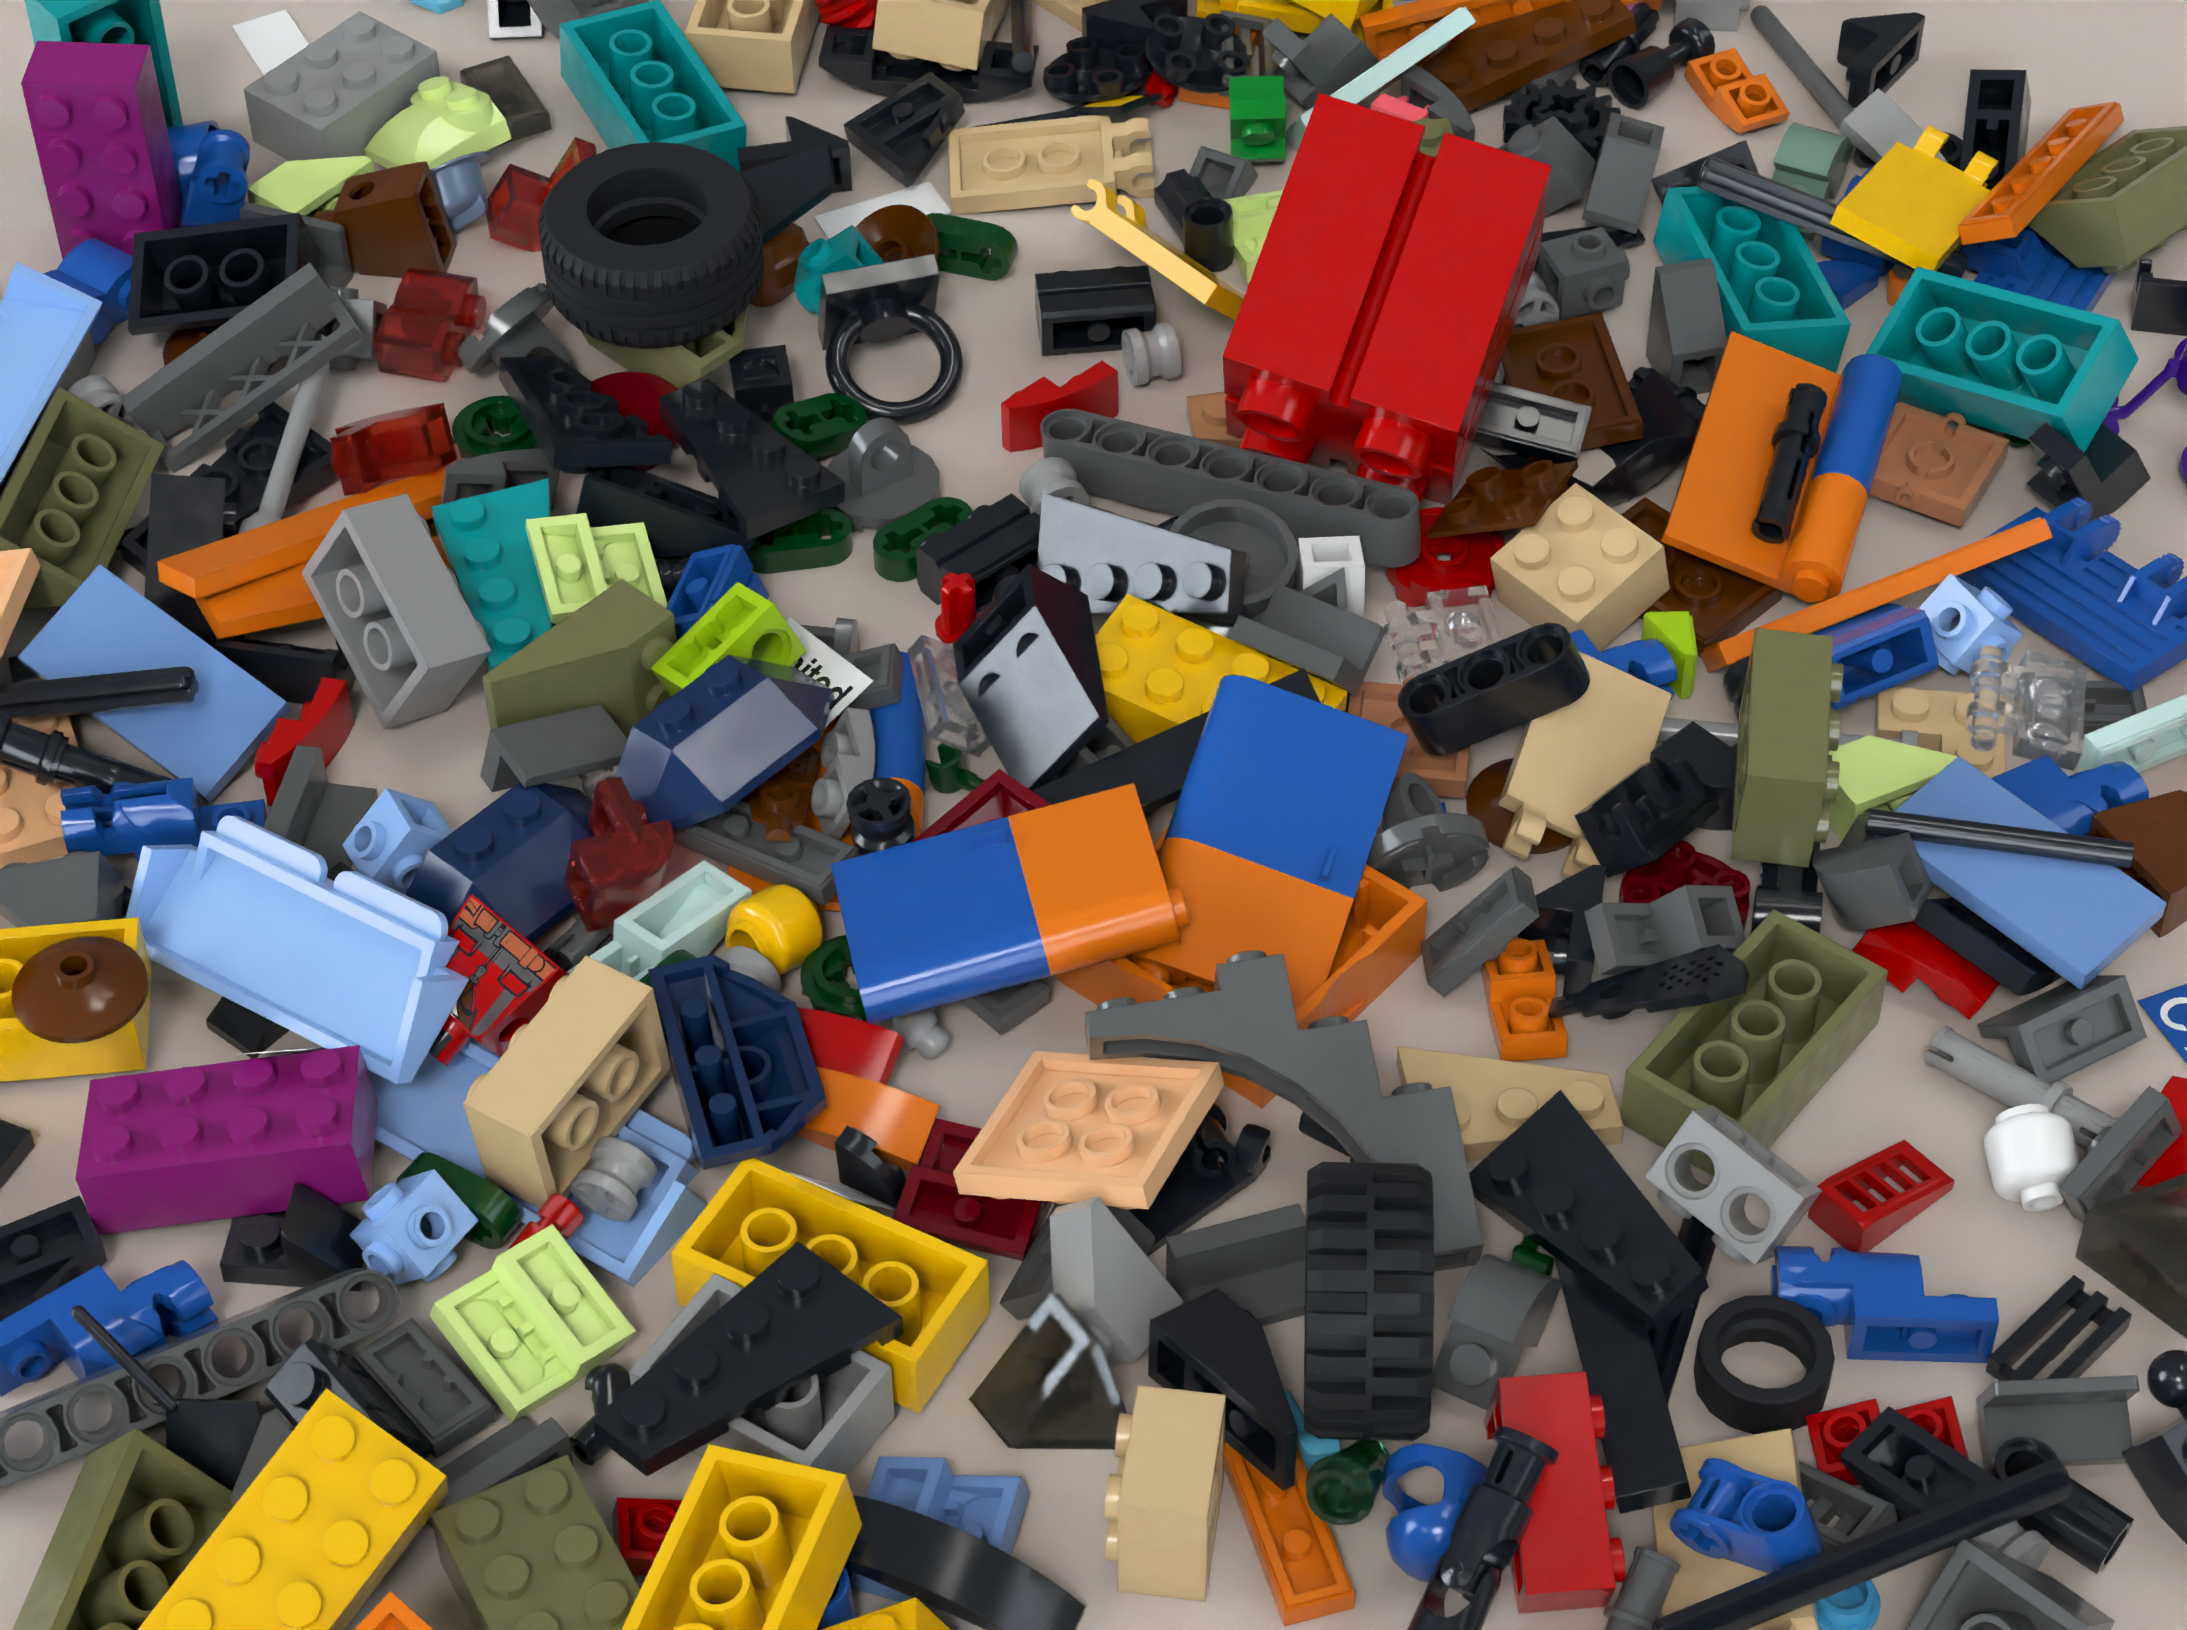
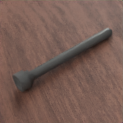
M1764 5L1756 6L1750 15L1753 24L1836 123L1841 126L1842 120L1854 108L1772 11ZM1852 144L1853 150L1850 157L1858 166L1869 168L1877 164Z

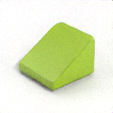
M1689 611L1645 613L1643 616L1641 640L1655 638L1664 645L1671 654L1677 671V680L1666 684L1671 687L1680 699H1690V694H1693L1698 657L1692 616H1690Z

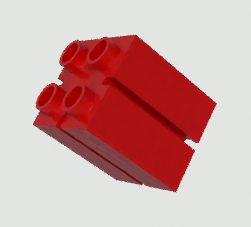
M1319 93L1222 356L1224 393L1227 394L1225 398L1227 434L1242 439L1239 446L1241 449L1308 465L1311 461L1329 467L1331 459L1340 460L1348 465V474L1411 490L1418 497L1419 507L1423 498L1447 505L1454 497L1479 421L1484 412L1540 252L1545 218L1544 211L1547 204L1552 166L1446 132L1437 156L1432 157L1420 151V143L1425 132L1424 125Z

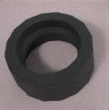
M1772 1295L1743 1296L1722 1304L1704 1322L1697 1344L1693 1370L1696 1391L1708 1411L1731 1428L1751 1434L1789 1428L1793 1431L1807 1425L1805 1416L1819 1413L1823 1409L1830 1386L1835 1357L1831 1336L1818 1317L1796 1302ZM1767 1342L1783 1347L1798 1357L1805 1367L1806 1373L1800 1382L1787 1387L1763 1389L1746 1384L1729 1373L1721 1358L1727 1349L1741 1343Z

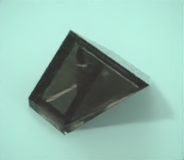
M2187 1173L2094 1207L2085 1216L2075 1256L2186 1339Z
M1050 1292L969 1398L1006 1446L1014 1449L1115 1450L1120 1413H1127L1100 1341L1059 1293Z

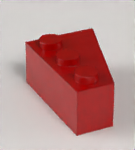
M1586 1371L1498 1378L1484 1419L1487 1440L1494 1439L1493 1436L1498 1426H1506L1536 1438L1559 1453L1555 1465L1545 1467L1529 1503V1507L1534 1513L1521 1543L1509 1563L1518 1614L1606 1607L1616 1589L1615 1583L1624 1582L1625 1559L1620 1537L1609 1538L1605 1510H1614L1615 1487L1611 1467L1609 1465L1599 1466L1596 1439H1603L1605 1436V1415L1600 1394L1589 1395Z

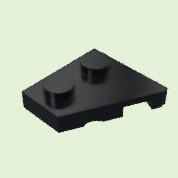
M929 72L843 125L848 142L907 188L921 174L963 116L965 109L961 94L932 72Z
M80 1195L0 1227V1321L98 1265L102 1266L108 1261L103 1243Z

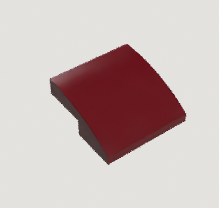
M935 1118L919 1166L914 1164L911 1166L893 1219L949 1244L1023 1261L1045 1222L1052 1202L1013 1198L994 1199L988 1196L959 1194L953 1171L982 1129Z

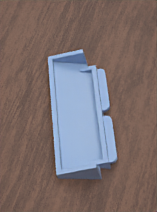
M16 262L11 271L3 299L0 303V488L97 318L103 303L19 262Z
M225 816L219 821L216 831H202L198 847L192 844L143 845L126 918L139 917L150 960L326 1049L360 1045L368 1070L395 1084L412 1082L470 979L446 967L460 941L447 935L448 921L442 912L355 871H343L333 881L327 878V863L320 854L240 816Z
M471 1037L448 1066L442 1064L428 1052L411 1083L395 1084L368 1070L378 1100L375 1141L412 1162L422 1152L433 1153L486 1180L463 1102L466 1100L473 1082L480 1075L488 1073L502 1056H497ZM640 1109L634 1113L615 1138L630 1143L649 1156L656 1165L657 1173L649 1187L638 1191L636 1195L638 1206L630 1221L618 1222L601 1217L582 1205L571 1192L567 1199L578 1206L583 1214V1221L570 1238L565 1239L576 1255L633 1287L695 1222L707 1206L686 1187L699 1173L691 1165L695 1157L691 1138ZM503 1190L518 1206L522 1216L521 1223L525 1226L530 1221L537 1224L541 1219L536 1214L540 1208Z

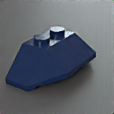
M727 655L718 663L707 668L702 675L670 699L659 704L654 711L632 726L603 807L606 820L645 844L660 838L663 833L662 831L686 828L726 812L821 739L828 720L829 707L833 705L835 699L832 689L792 666Z
M519 782L428 850L406 896L442 912L448 921L449 928L464 902L473 894L532 943L618 876L621 828L606 820L603 806L577 788L549 783L524 788L522 783Z
M714 954L648 969L671 1063L672 1076L692 1140L698 1167L707 1170L772 1154L827 1107L826 1096L795 1002L758 980L731 970L729 963Z

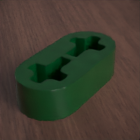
M942 213L927 214L938 233L939 254L937 266L939 271L983 280H998L1008 273L1018 252L1017 241L1011 232L993 223Z
M827 393L778 408L770 426L812 458L817 459L849 448V443L854 434L866 423L867 413L863 406L855 399L844 394Z
M940 497L923 504L883 527L875 534L873 539L874 567L876 572L884 579L894 582H907L916 579V549L931 534L935 532L944 533L968 519L972 513L970 506L958 498Z
M826 509L763 534L750 549L744 551L754 567L752 571L760 574L837 565L848 559L852 553V523L843 512L835 509ZM830 536L831 539H821V537ZM771 543L772 546L762 547L761 544Z
M420 1153L396 1180L397 1185L401 1179L435 1169L479 1220L464 1238L481 1247L497 1249L521 1223L522 1216L518 1206L502 1189L433 1153Z

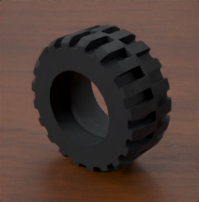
M1321 1162L1307 1171L1304 1430L1318 1439L1414 1441L1429 1430L1434 1343V1201L1431 1172L1417 1163Z

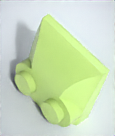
M438 76L418 85L419 91L414 93L410 99L412 105L389 120L373 136L364 150L367 157L385 168L427 161L429 169L432 170L460 156L488 151L512 138L505 117L492 102L488 94L462 83L450 81L448 77Z

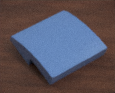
M879 1456L866 1498L889 1503L931 1517L1012 1555L1030 1494L1020 1476L954 1475L946 1458ZM857 1574L852 1585H850L852 1588L893 1601L903 1602L912 1598ZM922 1602L928 1608L937 1609L931 1605Z

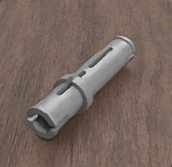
M1943 1026L1930 1042V1045L1938 1048V1051L1935 1052L1929 1049L1925 1054L1926 1064L1939 1068L2010 1108L2026 1104L2047 1106L2050 1113L2059 1114L2069 1121L2075 1143L2087 1150L2092 1140L2100 1131L2107 1127H2113L2119 1120V1118H2114L2073 1096V1088L2061 1081L2051 1084L1954 1032V1029L1949 1026Z

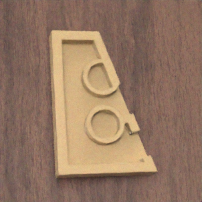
M1397 1046L1396 1064L1402 1086L1418 1082L1430 1083L1433 1089L1451 1086L1466 1161L1485 1159L1559 1090L1564 1093L1604 1145L1622 1143L1624 1126L1609 1074Z

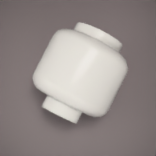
M2041 1104L2020 1105L2003 1111L1995 1118L1996 1124L1984 1136V1152L1995 1193L2006 1201L2022 1203L2023 1209L2030 1212L2045 1211L2059 1206L2064 1201L2059 1186L2080 1163L2069 1121L2059 1114L2050 1113L2049 1108Z

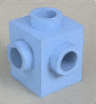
M1951 573L1919 607V609L1925 610L1929 617L1939 660L1938 664L1953 675H1956L1962 669L1983 681L1991 671L1998 669L2006 662L2012 648L2024 635L2007 618L2013 612V608L2001 596L1987 586L1980 591Z
M385 788L342 846L353 862L356 872L406 895L428 850L452 832L433 802Z
M433 1169L401 1179L397 1185L391 1182L378 1190L362 1207V1211L367 1216L349 1235L363 1250L362 1257L369 1269L383 1273L395 1285L421 1278L425 1282H430L446 1271L455 1261L457 1254L453 1248L479 1220Z

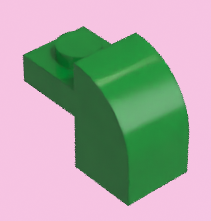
M1284 75L1229 77L1231 155L1249 160L1251 163L1286 162Z

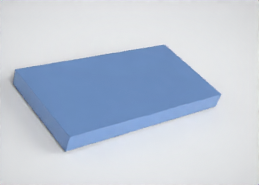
M100 564L18 656V659L25 667L43 680L181 666L192 668L196 680L199 682V692L195 694L194 701L191 703L88 714L175 779L193 777L197 795L209 804L253 755L260 743L265 741L271 734L278 718H284L291 710L284 699Z
M1960 756L1894 810L1911 814L2067 833ZM1874 835V839L1885 837ZM1913 840L1931 882L2080 990L2088 985L2161 919L2167 904L2115 866Z

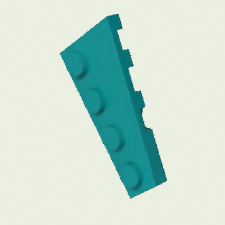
M549 478L431 507L434 526L449 567L457 579L459 591L472 616L482 625L485 631L487 644L491 649V652L484 660L488 672L553 627L525 529L526 519L550 517L551 493Z

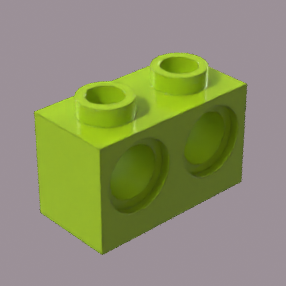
M736 582L650 669L672 697L702 675L707 668L718 663L727 655L792 666L806 652V649L773 602Z

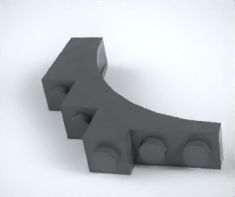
M1246 951L1229 957L1226 963L1216 965L1215 991L1204 993V989L1200 987H1184L1167 993L1163 1000L1137 1004V1001L1133 998H1116L1099 1004L1095 1011L1085 1012V1035L1090 1060L1151 1057L1219 1062L1221 1071L1246 1078L1295 1104L1333 1135L1355 1162L1417 1163L1431 1172L1433 1182L1434 1272L1472 1266L1480 1259L1484 1242L1451 1086L1433 1089L1430 1083H1411L1394 1089L1391 1093L1392 1096L1382 1097L1367 1020L1349 1022L1347 1017L1332 1016L1312 1022L1308 1029L1298 1030L1284 954L1267 956L1263 951Z

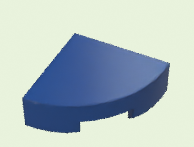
M1847 260L1817 262L1843 310L1878 286L1880 271L1871 266Z

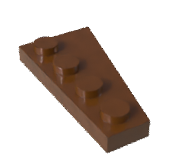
M1568 0L1470 29L1457 41L1421 64L1420 67L1449 88L1461 101L1466 110L1470 112L1529 84L1534 79L1552 73L1637 32L1635 17L1620 0Z

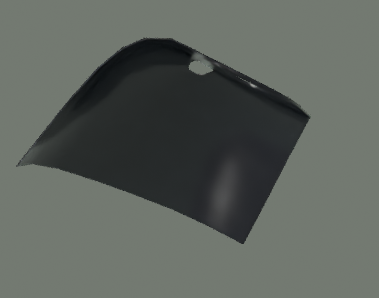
M1655 368L1632 391L1643 422V438L1598 447L1613 459L1616 467L1594 486L1571 476L1567 482L1569 488L1577 483L1606 505L1630 501L1662 480L1690 454L1698 425ZM1483 450L1508 470L1520 469L1535 461L1547 460L1543 458L1529 460L1527 454L1520 452L1516 454L1493 455Z

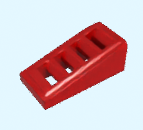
M1902 1140L1830 1176L1817 1185L1822 1192L1809 1208L1807 1217L1843 1248L1851 1252H1868L1953 1189L1955 1180L1906 1140ZM1903 1165L1923 1182L1920 1184L1916 1183L1899 1167ZM1890 1177L1905 1191L1899 1193L1884 1178ZM1871 1188L1874 1189L1878 1194L1885 1198L1886 1201L1881 1202L1868 1190ZM1853 1201H1859L1868 1210L1863 1212Z

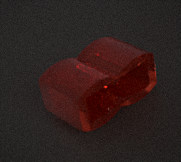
M415 267L409 268L399 284L393 305L387 309L380 322L374 343L379 372L443 383L448 381L454 368H461L463 366L457 359L458 348L472 334L474 329L479 330L484 323L486 299L484 296L479 295L477 278Z

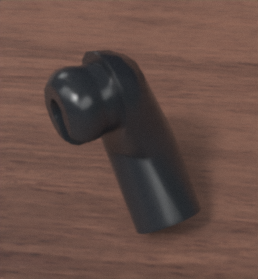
M607 1363L605 1365H598L591 1369L586 1376L585 1390H592L591 1399L593 1401L594 1416L578 1429L569 1440L572 1452L589 1466L594 1465L610 1450L607 1445L595 1437L592 1419L631 1386L629 1371L620 1364Z

